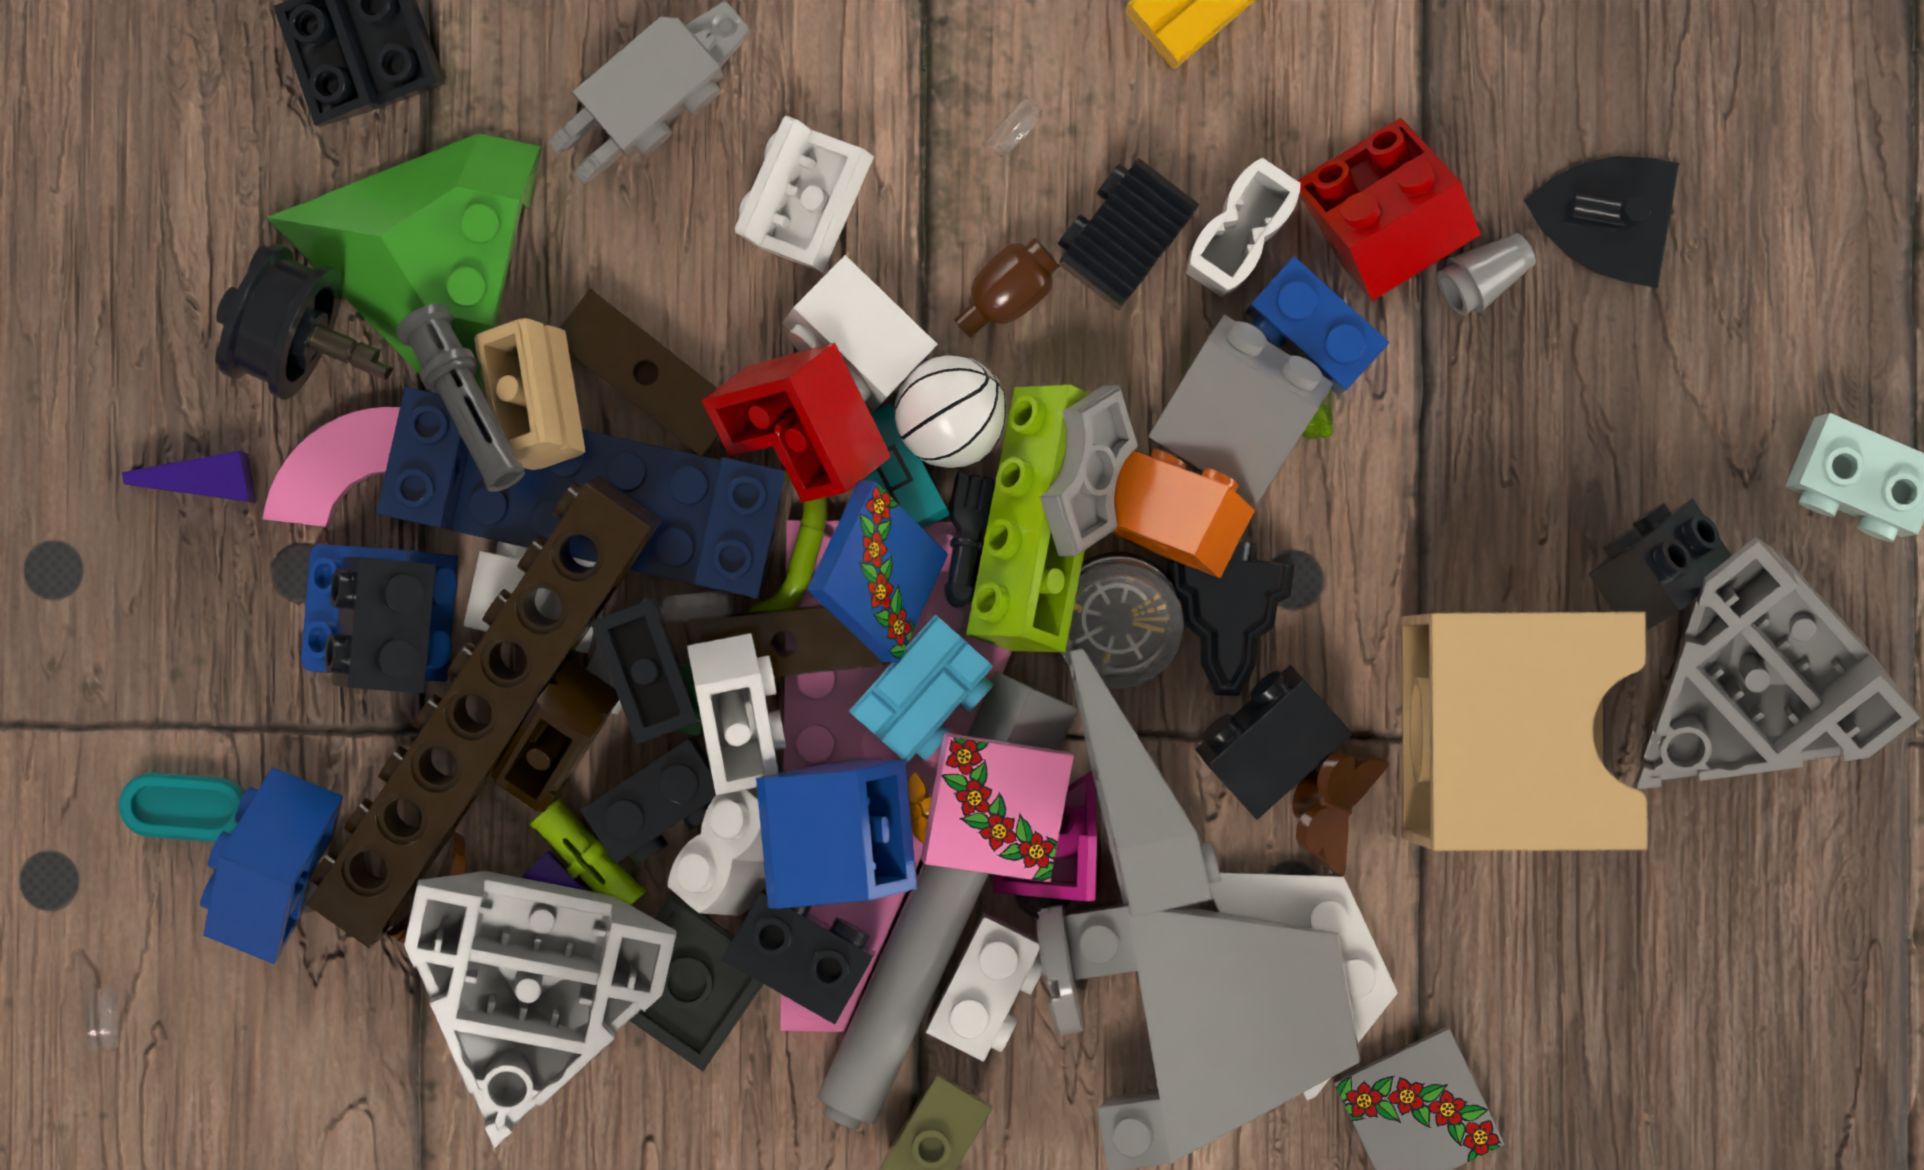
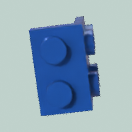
M325 544L314 546L309 560L301 653L302 666L308 671L329 673L325 668V649L329 635L337 634L339 608H334L331 604V583L335 570L342 569L344 557L429 563L436 565L425 681L447 682V671L452 649L451 632L454 596L457 590L458 555Z

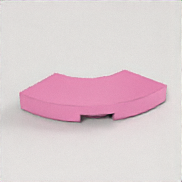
M378 407L355 411L338 417L311 433L293 450L279 469L265 503L263 519L330 527L337 504L353 485L374 474L386 472L400 407Z

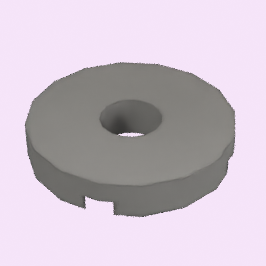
M1063 904L1042 907L1038 911L1037 932L1043 975H1046L1050 995L1054 997L1051 998V1003H1049L1054 1027L1057 1033L1060 1032L1061 1035L1083 1032L1085 1027L1080 979H1074L1064 916L1067 913Z

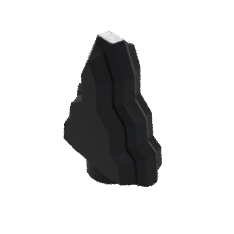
M1239 542L1221 578L1177 561L1167 560V575L1172 582L1171 584L1169 581V594L1181 600L1184 625L1200 638V664L1215 695L1239 696L1256 664L1257 639L1274 628L1278 603L1291 597L1295 564L1257 560V543Z

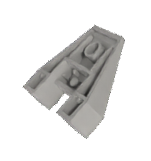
M1079 649L1067 652L1066 655L1120 901L1123 905L1127 904L1129 914L1132 917L1211 900L1209 883L1220 881L1212 842L1201 844L1199 834L1189 821L1085 651Z
M1122 902L1082 907L1064 916L1075 980L1138 971L1155 1068L1157 1090L1110 1096L1097 1108L1107 1170H1129L1171 1164L1361 1061L1339 933L1186 906L1132 917L1129 914L1127 904L1123 905Z

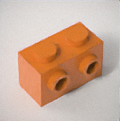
M1153 449L1150 456L1133 451L1124 461L1117 478L1114 506L1118 526L1111 533L1120 540L1221 578L1255 511L1236 493L1239 484L1227 475L1210 468H1205L1202 475L1186 470L1188 466L1182 460L1159 449Z

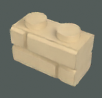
M524 318L476 334L474 342L477 360L482 368L479 373L483 394L497 417L499 425L513 452L523 467L531 470L543 469L583 455L586 451L566 331L550 325L543 326L541 322Z

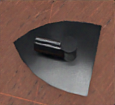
M1623 156L1585 162L1551 178L1527 197L1524 203L1543 233L1569 258L1596 274L1625 283L1658 288L1679 163L1653 158Z

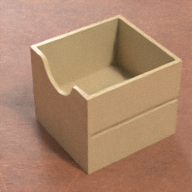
M1645 612L1430 613L1402 616L1403 839L1433 851L1647 850V799L1641 791L1618 781L1603 765V696L1616 682L1630 674L1639 672L1644 667L1646 662Z

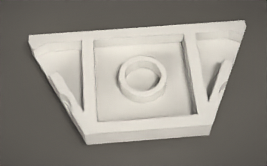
M1219 872L1220 881L1209 883L1211 896L1218 912L1339 933L1359 1043L1398 992L1345 878L1342 875ZM1329 1079L1303 1092L1305 1099L1310 1100L1316 1097Z

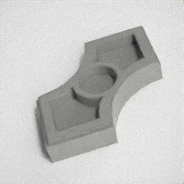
M1120 385L1102 386L1063 410L1066 425L1064 461L1055 482L1040 496L1058 556H1076L1116 530L1118 526L1114 506L1117 478L1126 458L1138 447Z

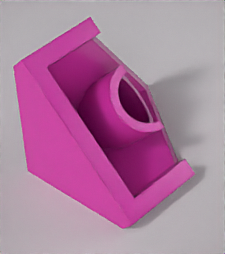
M1092 770L1068 786L1051 881L1045 882L994 874L993 893L1095 901L1097 827L1096 789Z

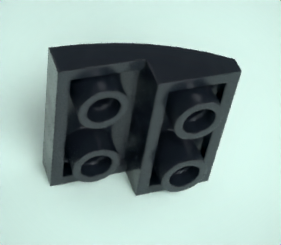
M287 0L273 6L314 126L320 127L358 116L445 84L416 0Z

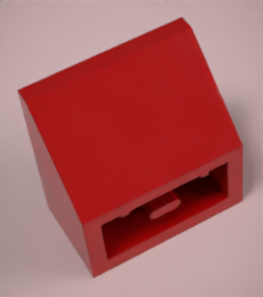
M1401 117L1297 180L1300 182V198L1343 268L1372 301L1481 235L1460 180Z

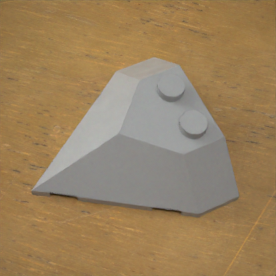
M1755 537L1704 577L1634 785L1639 790L1661 787V781L1684 777L1698 776L1699 781L1785 770L1803 767V761L1842 756L1844 761L1865 759L1871 757L1918 721L1920 717L1866 645L1783 555Z
M481 871L418 880L404 947L413 967H417L430 996L431 1008L469 1093L473 1094L484 1118V1127L493 1148H496L513 1131V1126L536 1105L542 1106L615 1039V1033L641 1009L645 1012L663 995L676 939V930L612 895L510 875Z

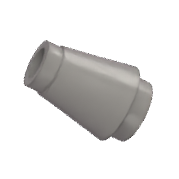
M1514 233L1507 238L1499 239L1448 258L1446 267L1437 273V282L1444 298L1458 314L1466 315L1472 310L1476 313H1481L1526 273V270L1536 264V258L1527 240L1521 234Z

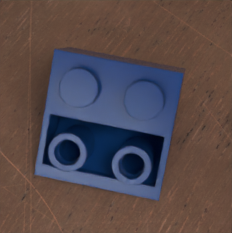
M851 758L756 778L768 908L778 909L870 901L917 889L905 760Z

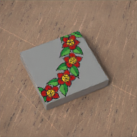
M1444 1027L1332 1081L1374 1170H1453L1505 1145L1448 1027Z

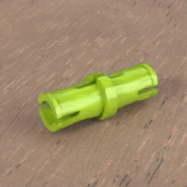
M559 797L530 826L536 829L569 865L565 871L573 880L579 876L593 892L612 895L632 905L647 890L643 886L641 887L619 862L614 863L601 841L597 840L564 804L565 801Z

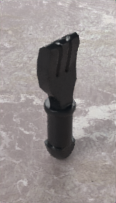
M958 471L955 477L950 501V520L957 530V538H953L950 541L952 555L948 582L944 584L946 600L955 608H962L967 605L974 596L975 588L973 587L977 554L982 548V544L977 540L979 532L988 524L995 488V479L981 478L974 474L970 476L968 473Z

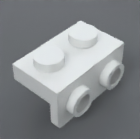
M785 116L777 132L771 136L766 145L764 162L751 191L744 196L740 204L739 219L735 226V233L762 250L823 273L874 156L863 148L813 131L799 120Z

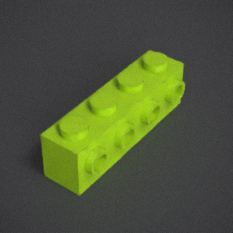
M1070 384L1014 387L966 635L1008 651H1066L1085 550L1076 556H1058L1040 496L1055 482L1064 461L1066 425L1063 410L1090 393Z

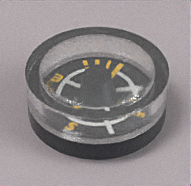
M1108 552L1083 561L1066 651L1061 652L1067 664V652L1083 649L1108 688H1129L1141 685L1163 672L1170 665L1179 650L1184 629L1179 597L1168 575L1149 559L1128 552Z

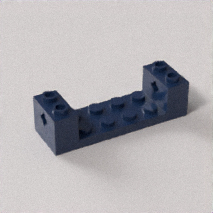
M409 387L404 388L376 514L529 548L538 536L548 540L560 522V519L552 513L567 489L574 482L583 487L585 482L600 476L662 519V522L630 568V571L756 599H764L790 482L786 471L722 457V460L705 456L701 457L692 453L582 429L586 451L583 455L543 469L531 470L524 468L525 475L515 485L501 491L491 492L486 488L484 478L464 440L461 438L440 394ZM574 535L570 542L572 557L597 562L598 552L594 542L584 535Z

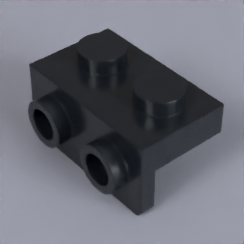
M344 557L342 569L335 570L331 583L332 607L339 608L337 634L329 635L325 649V668L327 672L333 673L332 683L334 686L424 694L436 564L364 557Z

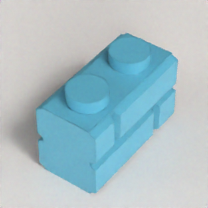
M935 614L905 648L900 662H892L849 712L902 760H905L906 763L916 753L923 760L927 761L942 744L944 733L951 734L942 725L959 705L969 713L994 686V683L985 676L993 668V665Z

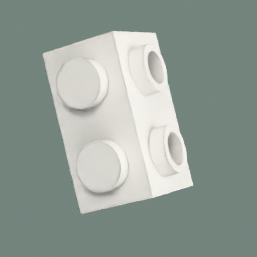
M846 255L793 307L782 322L790 330L788 333L790 341L800 352L836 343L864 402L873 411L885 401L938 345Z
M751 633L688 645L689 660L716 795L756 788V778L778 773L775 750L786 748L779 710L767 712L765 696L777 694L770 657L757 658Z
M983 911L927 1023L926 1033L983 1062L991 1048L1002 1052L1018 1020L1017 1017L1009 1014V1011L1019 991L1021 990L1030 995L1043 972L1041 957L1037 956L1040 951L1038 938Z

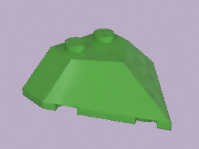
M478 133L266 218L316 269L323 265H329L340 270L343 278L342 296L420 375L422 367L412 347L404 345L396 333L400 322L411 312L430 304L441 303L447 305L454 316L451 326L463 348L472 351L476 360L477 354L474 337L476 334L496 327L521 209L529 210L542 147ZM477 360V371L474 377L482 390L479 373L482 368Z

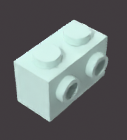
M1832 413L1814 417L1785 485L1786 488L1802 494L1798 503L1812 511L1829 517H1835L1837 510L1860 519L1857 529L1887 542H1894L1896 535L1900 537L1918 535L1924 522V453Z

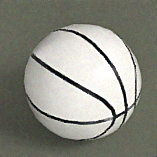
M947 355L924 361L909 374L896 397L894 417L902 441L914 455L930 465L955 468L976 463L991 452L1005 429L1008 406L1005 392L999 380L983 364L972 358Z

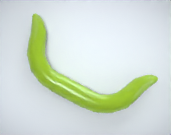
M827 497L803 502L802 522L799 527L786 578L773 597L754 604L748 612L795 608L808 589L823 540L827 521Z

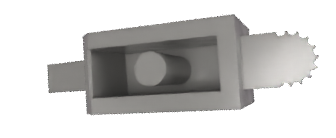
M726 1L721 2L686 25L679 18L659 17L573 91L584 109L549 140L550 146L557 154L570 150L596 125H600L610 139L595 152L586 156L580 162L577 170H575L574 174L583 184L595 179L623 154L628 159L637 151L643 156L649 155L670 137L672 130L668 125L685 110H688L692 115L697 114L719 95L721 90L716 84L724 78L721 67L751 34L749 28Z

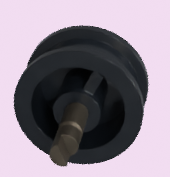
M273 244L269 247L261 245L253 255L248 272L239 288L230 287L223 295L218 306L216 321L224 326L215 356V363L219 365L221 373L233 379H238L248 374L268 383L270 393L280 399H289L302 388L314 371L322 354L344 363L350 362L351 366L384 380L389 378L394 368L378 361L380 356L379 349L363 342L357 343L356 339L333 330L343 291V278L340 270L329 265H323L314 270L294 261L291 250L282 245Z

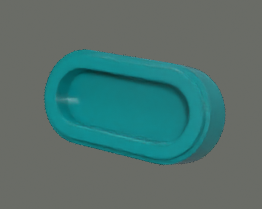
M158 772L146 773L136 776L123 788L119 798V812L125 825L131 831L141 836L216 842L222 831L232 834L238 825L235 822V815L245 791L239 784L227 778Z

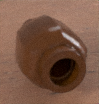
M1036 238L1031 240L1026 246L1020 243L1006 246L976 276L971 287L972 303L954 318V321L970 338L989 321L996 324H1006L1015 321L1030 311L1050 292L1053 284L1051 274L1060 265Z

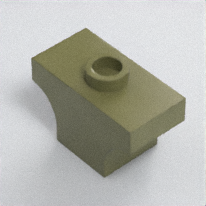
M936 1073L924 1094H921L891 1143L879 1170H956L992 1111V1105L941 1074Z

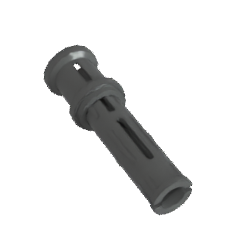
M438 303L421 307L411 312L400 322L396 333L404 345L412 347L422 367L420 379L425 388L431 390L432 393L440 394L461 438L464 440L484 478L488 491L496 492L507 489L523 478L525 469L513 452L499 425L497 417L474 377L477 371V360L472 351L463 348L451 326L454 316L447 305Z

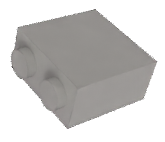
M1224 315L1203 345L1148 437L1202 471L1205 468H1210L1232 478L1239 484L1236 492L1257 505L1334 383L1322 376L1319 368L1311 361L1300 356H1290L1269 343L1265 335L1255 326L1242 321L1236 322Z

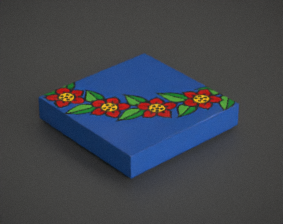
M858 481L807 590L882 662H900L948 553L876 481Z

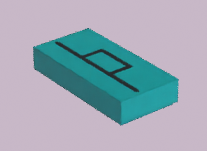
M891 403L870 413L891 457L862 481H876L923 529L950 515L921 459L914 455L902 441L895 423V410Z

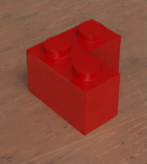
M836 343L747 366L701 400L730 457L772 446L775 448L802 503L847 493L857 485L858 481H862L891 457Z

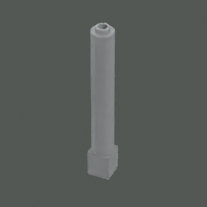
M997 671L992 680L994 686L987 692L967 736L1060 750L1078 708ZM923 863L916 878L917 889L911 890L817 1095V1098L827 1105L823 1114L829 1119L855 1130L859 1129L862 1121L871 1124L876 1123L989 873Z

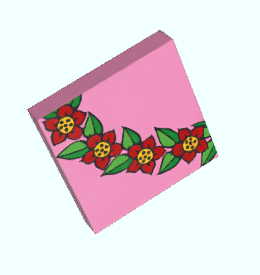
M944 733L921 861L927 865L1050 882L1074 755L1067 751Z

